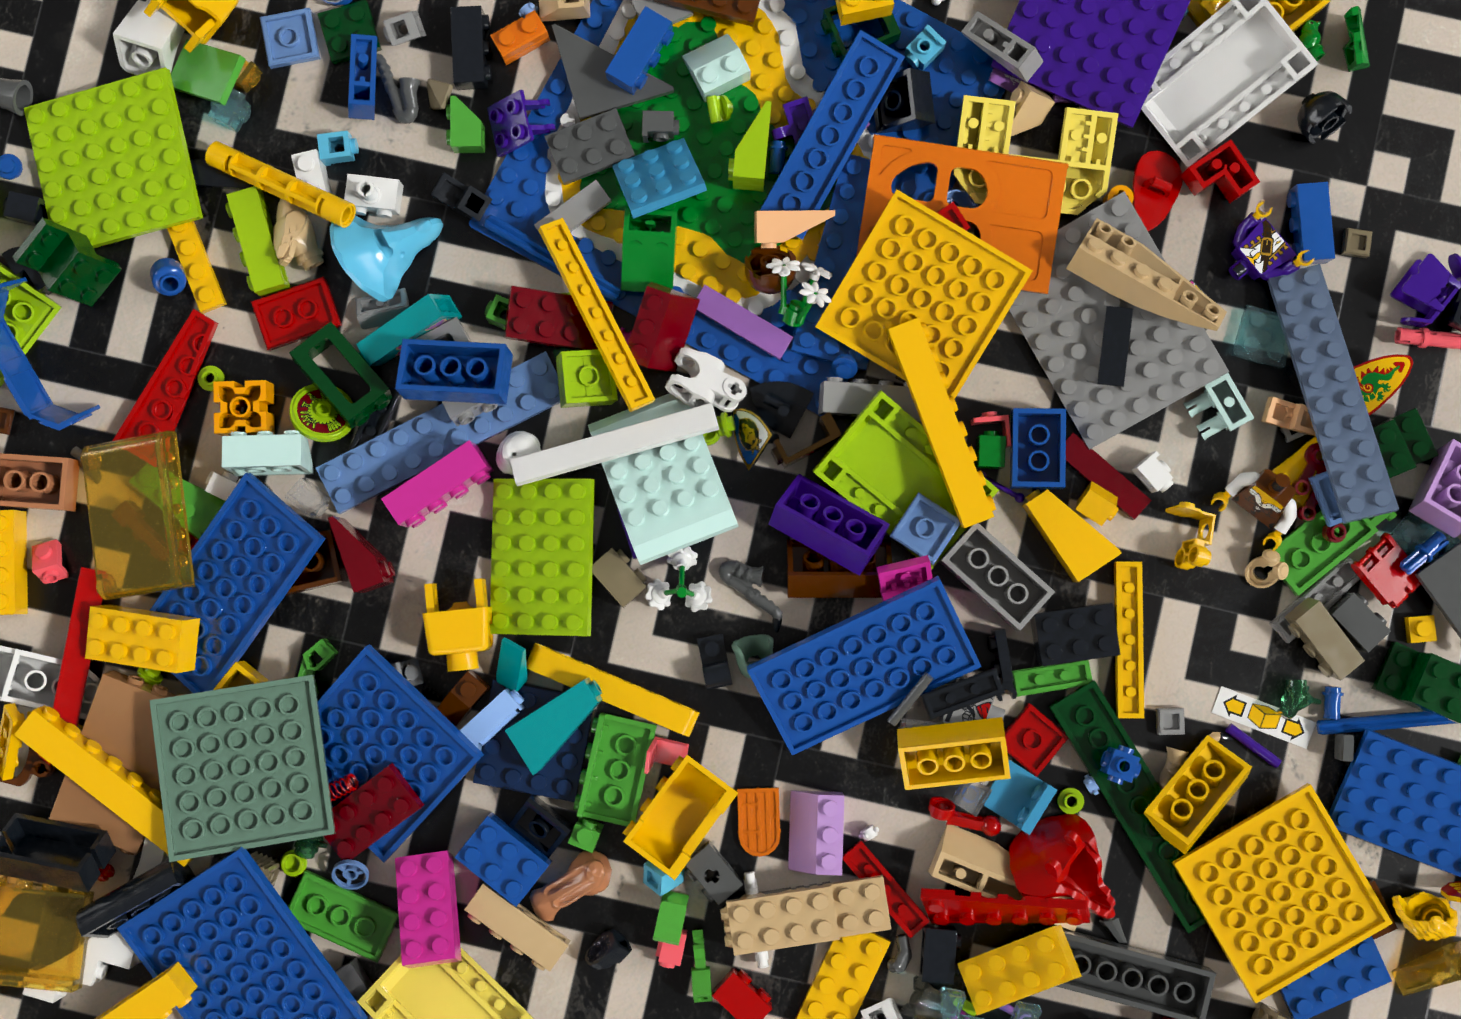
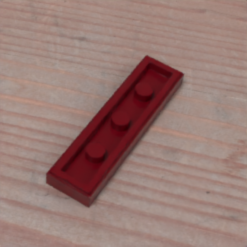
M1071 433L1066 439V463L1089 483L1093 481L1117 496V507L1132 520H1135L1152 500L1092 448L1089 450L1086 443L1076 434Z

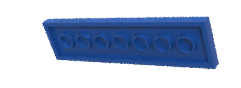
M860 30L759 211L820 210L905 56L864 31ZM808 230L795 237L803 240Z

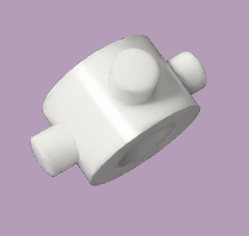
M873 824L860 831L859 838L864 839L865 842L878 835L879 828L874 827Z

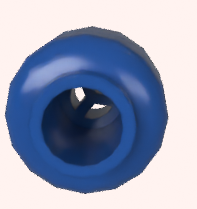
M162 258L154 262L150 269L151 281L158 293L165 296H173L182 292L185 288L186 275L183 266L177 260Z

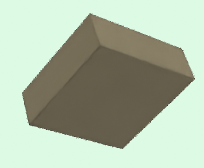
M1352 228L1344 229L1341 255L1368 258L1370 255L1372 231Z

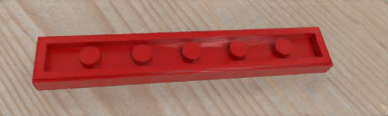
M84 567L80 568L53 709L60 714V718L77 727L91 659L85 658L90 606L102 605L108 571Z

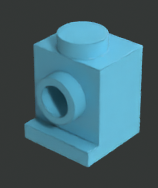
M927 25L906 47L904 52L905 59L913 68L918 67L923 71L944 50L946 41L930 25ZM923 44L928 50H921L920 45Z
M348 130L317 134L319 157L325 166L355 161L354 154L359 153L358 142L356 138H352ZM339 147H344V151L337 152V149Z

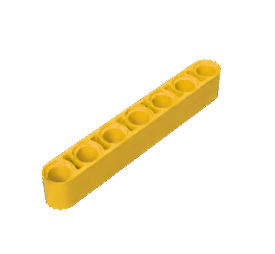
M534 643L526 662L527 669L571 688L589 677L591 681L595 680L600 686L602 701L687 737H690L700 714L692 708L538 643Z

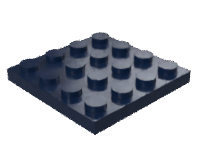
M497 680L492 682L488 704L503 690L507 689L497 683ZM523 685L518 693L523 697L524 702L522 704L526 708L521 710L517 716L482 746L481 752L484 755L476 764L473 783L575 802L593 711L545 767L532 775L505 730L563 692Z

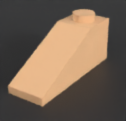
M835 210L755 211L754 243H761V248H777V243H783L835 216Z

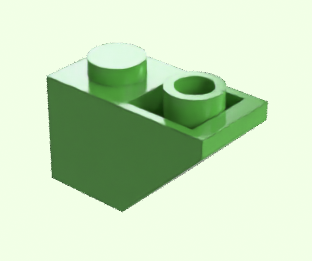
M450 96V104L446 105L447 120H450V129L446 130L447 145H450L454 153H485V127L482 121L456 96Z

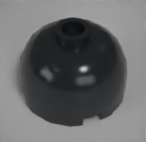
M1332 91L1312 93L1302 101V106L1297 116L1298 127L1309 142L1316 143L1314 139L1319 136L1324 140L1335 133L1346 122L1344 115L1347 111L1351 114L1352 106L1340 94Z

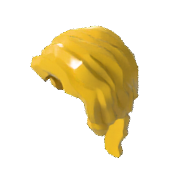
M1424 891L1413 894L1410 897L1401 898L1400 895H1396L1391 898L1393 900L1392 906L1395 908V912L1401 919L1404 928L1408 929L1418 940L1425 939L1429 941L1433 939L1437 941L1442 938L1456 936L1458 915L1457 911L1450 907L1447 899L1436 897Z

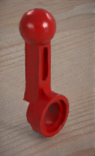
M933 797L930 799L928 806L930 815L937 820H947L946 825L982 831L987 836H995L1001 830V822L996 816L988 815L982 817L955 811V804L947 798Z

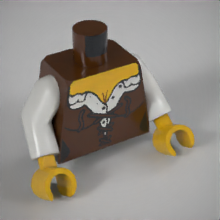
M1264 469L1260 473H1240L1225 487V492H1217L1213 496L1211 505L1214 501L1221 500L1223 504L1219 507L1218 511H1223L1227 507L1229 498L1233 496L1231 500L1271 530L1273 528L1276 529L1263 540V545H1265L1269 539H1273L1276 543L1272 550L1274 551L1282 543L1281 535L1287 533L1297 517V505L1293 499L1296 489L1290 485V479L1286 474L1279 473L1276 475L1270 469Z

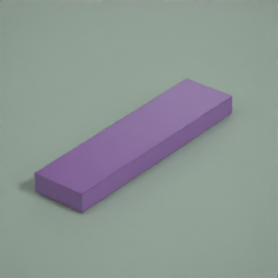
M707 285L703 286L697 296L700 299L697 308L699 313L778 360L782 358L793 340V336Z

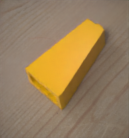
M1037 489L1025 497L1027 502L1022 507L1073 583L1080 582L1122 554L1114 544L1048 489L1042 492Z

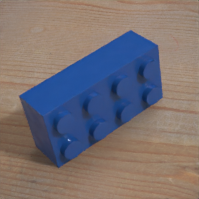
M402 339L395 389L404 399L507 405L513 354L506 344Z

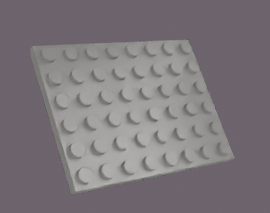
M1125 191L1058 229L1048 294L1020 291L1009 309L1089 450L1229 372L1204 328L1162 317L1136 307L1066 269L1096 218L1133 237L1165 262ZM1106 306L1133 308L1124 387L1097 385Z

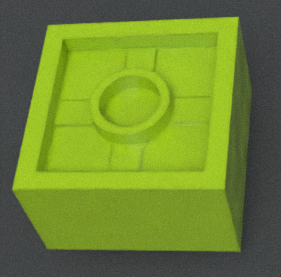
M598 349L562 351L556 356L561 408L611 405L618 400L616 383Z

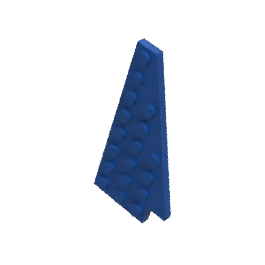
M850 154L838 176L829 210H835V216L826 220L814 263L817 268L823 267L826 271L832 273V278L830 277V279L820 275L819 280L815 281L818 283L819 289H828L826 295L831 299L856 258L869 175L870 159ZM824 302L823 308L817 303L813 304L805 317L804 324L796 329L791 351L833 362L841 354H849L855 358L858 369L866 371L869 361L867 357L815 327L829 303Z

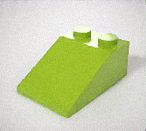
M772 101L765 102L737 146L735 157L729 158L728 180L733 181V189L764 191Z

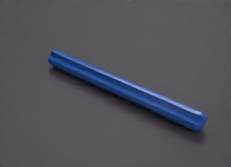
M493 215L487 217L484 223L485 228L557 269L544 244ZM591 272L602 295L615 302L621 294L620 288Z
M1423 711L1318 720L1316 727L1318 734L1326 735L1365 731L1366 728L1373 731L1456 723L1433 712Z

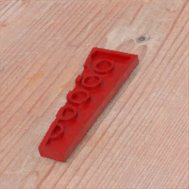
M193 309L112 440L113 442L153 466L160 467L219 323Z
M921 888L920 898L931 923L937 925H947L949 923H961L963 925H973L975 923H987L990 925H1000L1001 923H1014L1016 925H1026L1028 923H1041L1043 925L1068 923L1070 925H1081L1082 923H1090V911L1086 900L1041 898L1036 896H1024L1021 900H1015L1013 897L1008 896V894H998L996 898H986L982 896V892H971V896L955 895V890Z

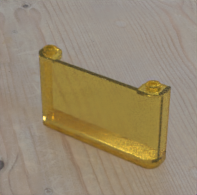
M163 431L85 446L82 450L81 462L83 465L98 594L105 600H114L195 587L176 431Z

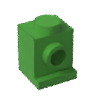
M496 294L494 300L489 301L485 309L486 319L489 324L505 330L506 320L501 317L507 313L508 299Z
M579 817L568 844L593 853L604 824L587 817Z

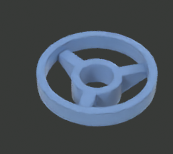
M347 859L336 863L331 875L333 881L338 886L355 890L367 884L369 870L363 863ZM337 868L343 871V877L347 879V883L337 878L335 874ZM365 873V880L357 884H351V881L357 879L359 874Z

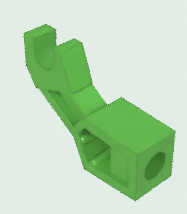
M326 638L321 639L302 654L303 659L298 677L314 675L315 678L316 671L322 670L339 652ZM315 652L323 659L316 666H314L311 657ZM315 682L316 692H317V696H318V695L320 694V692H319V689H318L317 684H316V682Z
M692 930L695 967L691 969L694 1003L712 1001L710 966H706L703 930Z

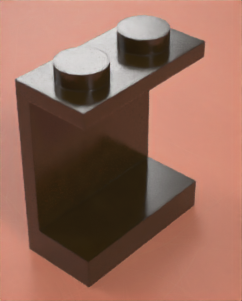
M831 413L824 414L818 421L826 438L790 457L785 453L779 439L773 441L771 454L776 464L780 465L782 463L785 469L836 442L842 434Z

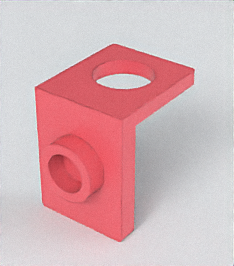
M997 411L982 413V417L970 420L971 425L1001 423L1002 436H1006V448L1011 446L1009 415L998 416Z
M655 736L647 750L644 773H649L654 762L672 766L679 755L683 758L688 755L689 744Z

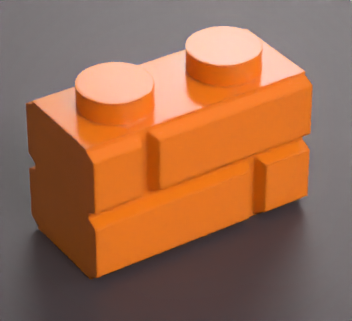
M535 10L525 15V18L521 17L490 35L506 65L550 41L548 32Z

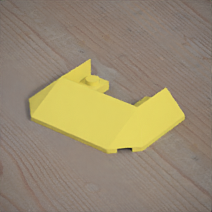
M963 95L957 147L1009 154L1016 101ZM1066 107L1058 160L1022 156L1069 164L1061 213L1078 215L1107 192L1119 113ZM954 169L953 175L974 203L982 204L987 196V189L983 178L973 170Z

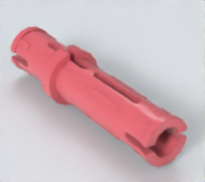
M1398 327L1394 335L1396 344L1417 345L1418 348H1426L1428 346L1461 349V334L1431 331L1424 327L1420 329Z

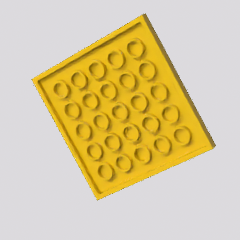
M896 189L832 297L831 303L828 304L815 327L905 380L887 330L919 318L920 323L925 322L930 337L926 339L929 347H934L939 358V362H936L939 373L943 371L947 378L949 386L945 387L948 397L953 396L955 399L1033 270Z
M1309 783L1172 862L1254 1003L1260 1002L1392 924L1391 919L1312 785Z

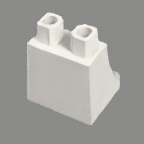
M138 0L113 32L120 66L126 72L134 75L164 67L169 69L171 73L176 51L185 31L181 25L161 8L151 17L147 16L144 10L151 0H146L145 2Z

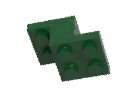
M45 218L39 221L13 255L16 263L37 270L40 273L48 291L91 307L122 270L117 262L97 255L86 235Z
M1417 408L1373 426L1389 479L1416 468V465L1438 456Z
M1392 641L1372 689L1418 710L1433 712L1455 723H1461V666L1433 653L1418 652Z

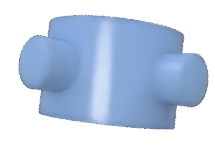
M532 2L527 3L520 9L519 16L525 18V15L534 10L538 13L539 8Z
M1089 774L1085 775L1083 782L1090 794L1097 795L1100 788L1092 776H1089Z

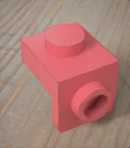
M57 539L32 546V572L44 584L55 583L58 580L69 577L68 571L62 566V544Z

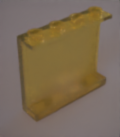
M0 877V985L69 993L81 989L88 937H81L77 926L76 914L79 909L93 902L94 891L87 893L43 883L42 886L33 885V881L16 880V883H7V878Z

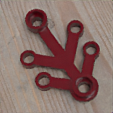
M1318 443L1311 444L1305 451L1304 459L1307 464L1298 480L1294 481L1291 485L1296 489L1295 495H1306L1309 493L1310 484L1308 483V478L1312 477L1315 471L1316 475L1327 471L1323 457L1320 461L1316 458L1317 452L1320 451ZM1299 483H1302L1304 486L1302 492L1298 491ZM1313 490L1304 505L1300 506L1297 510V516L1302 521H1311L1316 516L1315 507L1318 502ZM1306 508L1309 510L1310 513L1307 518L1304 516V510ZM1342 523L1332 527H1327V524H1325L1322 529L1323 538L1331 543L1343 541L1347 534L1346 528ZM1336 528L1339 529L1338 537L1334 535V530Z

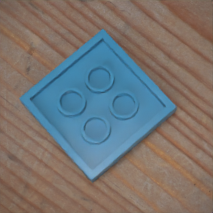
M684 138L671 141L666 145L647 150L642 154L629 159H623L612 165L633 219L707 191L705 182Z

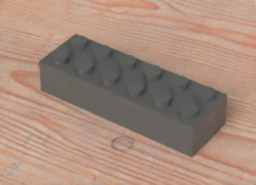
M1063 928L1082 977L1056 987L1176 1019H1206L1217 974L1209 967Z

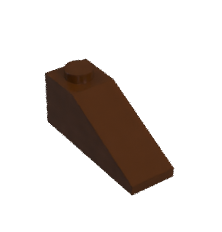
M473 670L467 671L437 709L457 728L489 691L491 686Z

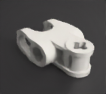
M681 348L674 361L679 367L686 370L691 378L672 374L665 385L666 390L692 408L712 403L714 407L724 412L734 411L739 401L743 400L747 394V388L743 381L723 372L725 365L720 359L708 353L690 348ZM684 357H689V358L693 359L695 362L689 361V360L685 359ZM674 384L682 386L683 389L674 386ZM733 384L736 385L733 390L730 389Z

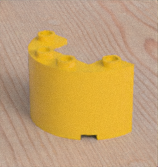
M679 755L671 766L673 772L669 778L663 776L656 785L655 789L658 792L654 798L648 797L639 808L643 812L636 823L631 820L623 831V834L626 835L624 843L673 880L678 877L691 859V854L718 817L724 814L738 794L737 791L688 755L684 758Z

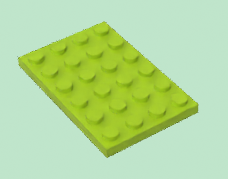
M515 479L493 480L490 607H492L491 634L591 636L595 479H542L521 486L516 485Z

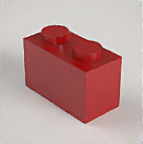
M733 967L712 990V997L736 1019H764L772 1010L771 996L761 987L757 990L751 984V977L742 969L738 972Z

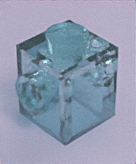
M232 89L225 106L211 102L208 116L215 123L238 133L242 124L246 123L250 117L251 105L245 100L246 96L243 93Z

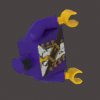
M1265 200L1258 202L1256 212H1251L1237 228L1233 240L1235 249L1231 252L1237 262L1228 269L1231 276L1236 280H1240L1248 274L1253 280L1260 277L1268 281L1272 277L1290 275L1299 270L1300 265L1308 266L1314 262V259L1309 262L1302 260V255L1310 251L1307 249L1301 251L1297 259H1294L1297 254L1266 218L1261 220V217L1269 216L1273 208L1271 207L1267 212H1262L1259 207Z

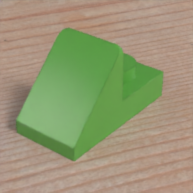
M669 891L662 896L653 940L679 946L689 895Z

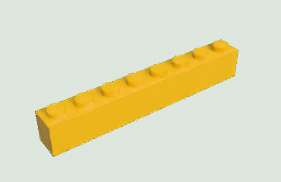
M919 318L888 329L887 334L961 527L967 528L993 518L994 514L992 511L996 510L991 495L986 496L983 486L987 485L985 477L981 470L977 472L974 461H977L975 451L972 446H967L964 439L965 436H968L963 421L958 422L955 412L958 411V407L954 397H948L945 387H948L949 384L943 371L939 373L936 362H939V358L935 348H930L926 338L930 337L925 322L920 323Z
M44 705L32 710L14 735L168 854L161 792L150 788L144 783L140 775L130 772L123 767V763L118 758L105 753L99 743L87 739L80 733L81 731L76 725L67 723L60 718V714L55 709ZM194 858L179 860L177 862L184 867L188 863H190Z

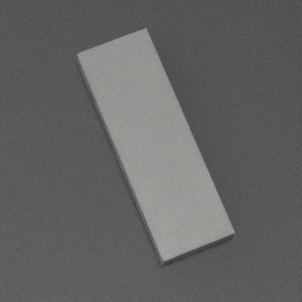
M595 180L534 224L538 231L540 226L563 218L570 232H572L612 201L598 181Z

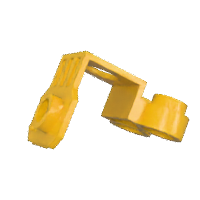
M1179 502V505L1166 508L1165 511L1169 514L1200 520L1197 538L1182 541V546L1175 555V566L1184 570L1193 569L1195 566H1207L1211 561V551L1205 546L1212 545L1216 515L1195 508V504L1190 502ZM1208 524V534L1203 538L1204 527Z

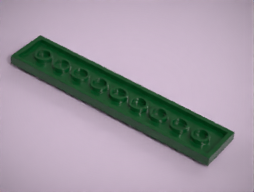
M1095 680L1081 686L1048 706L1088 773L1100 788L1099 791L1184 930L1189 934L1207 923L1172 864L1173 861L1185 854L1166 841L1144 815V811L1162 789ZM1120 744L1134 750L1133 755L1140 758L1141 770L1136 779L1133 778L1132 783L1125 780L1122 785L1107 780L1108 774L1100 771L1101 757L1104 751H1107L1108 746L1118 749ZM1122 761L1120 763L1119 767L1121 771L1123 770L1125 761ZM1194 843L1193 846L1188 850V852H1190V851H1192L1193 849L1197 848L1196 845H1195V843Z

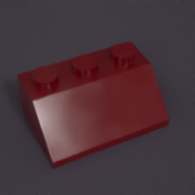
M654 282L647 285L628 342V346L638 365L651 369L677 371L678 365L674 360L679 350L685 347L700 302L699 298Z

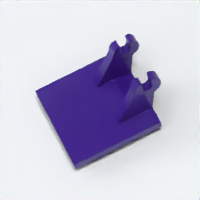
M518 90L487 108L498 157H503L533 141V135L551 133L550 130H556L555 124L529 125L526 111L545 109V106H550L549 99L525 100L524 91Z

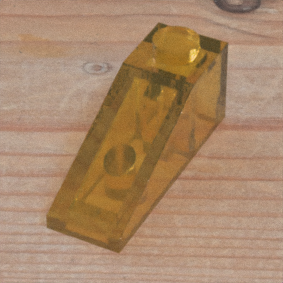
M1461 941L1444 945L1393 969L1391 973L1402 995L1406 996L1461 980Z

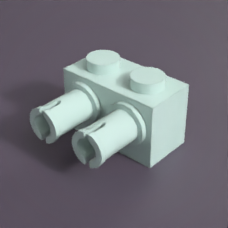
M1229 373L1206 384L1203 390L1204 393L1183 403L1186 409L1197 405V407L1188 411L1191 418L1211 406L1217 408L1216 416L1196 426L1199 432L1210 427L1209 430L1201 434L1204 440L1223 429L1231 432L1254 419Z

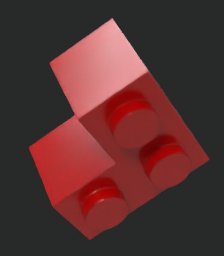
M1232 140L1224 143L1188 167L1180 175L1194 196L1216 183L1229 203L1260 183V180Z

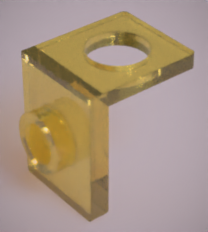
M245 60L243 66L246 68L235 84L248 93L251 88L258 84L262 71L252 61L249 63Z

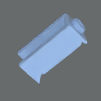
M508 688L503 690L460 731L481 751L483 745L517 716L521 710L526 708L522 704L524 702L523 697L515 689L512 691Z

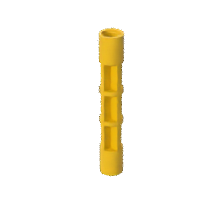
M219 141L209 145L206 151L205 160L209 166L241 179L342 228L348 227L355 217L356 207L353 203L304 182Z

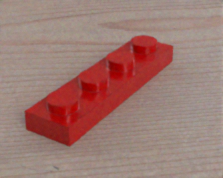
M861 840L843 854L844 862L858 878L883 875L889 914L910 939L930 922L928 917Z

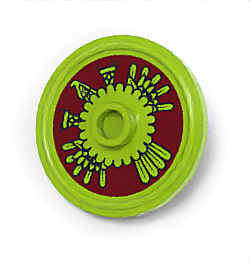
M313 384L303 387L293 396L289 408L290 420L295 429L306 438L318 442H331L341 439L350 432L351 428ZM337 388L342 393V395L348 400V402L353 403L351 398L344 391Z

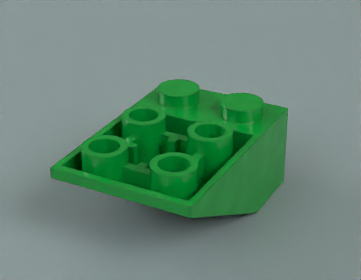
M625 208L621 291L645 293L647 285L651 282L673 289L678 228L677 211L655 210L633 219L630 209Z

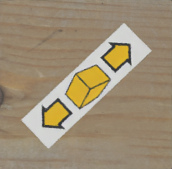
M1223 686L1220 688L1211 712L1307 749L1316 722L1291 712L1288 715V711ZM1278 712H1282V715L1287 717L1288 719L1282 718L1281 714Z

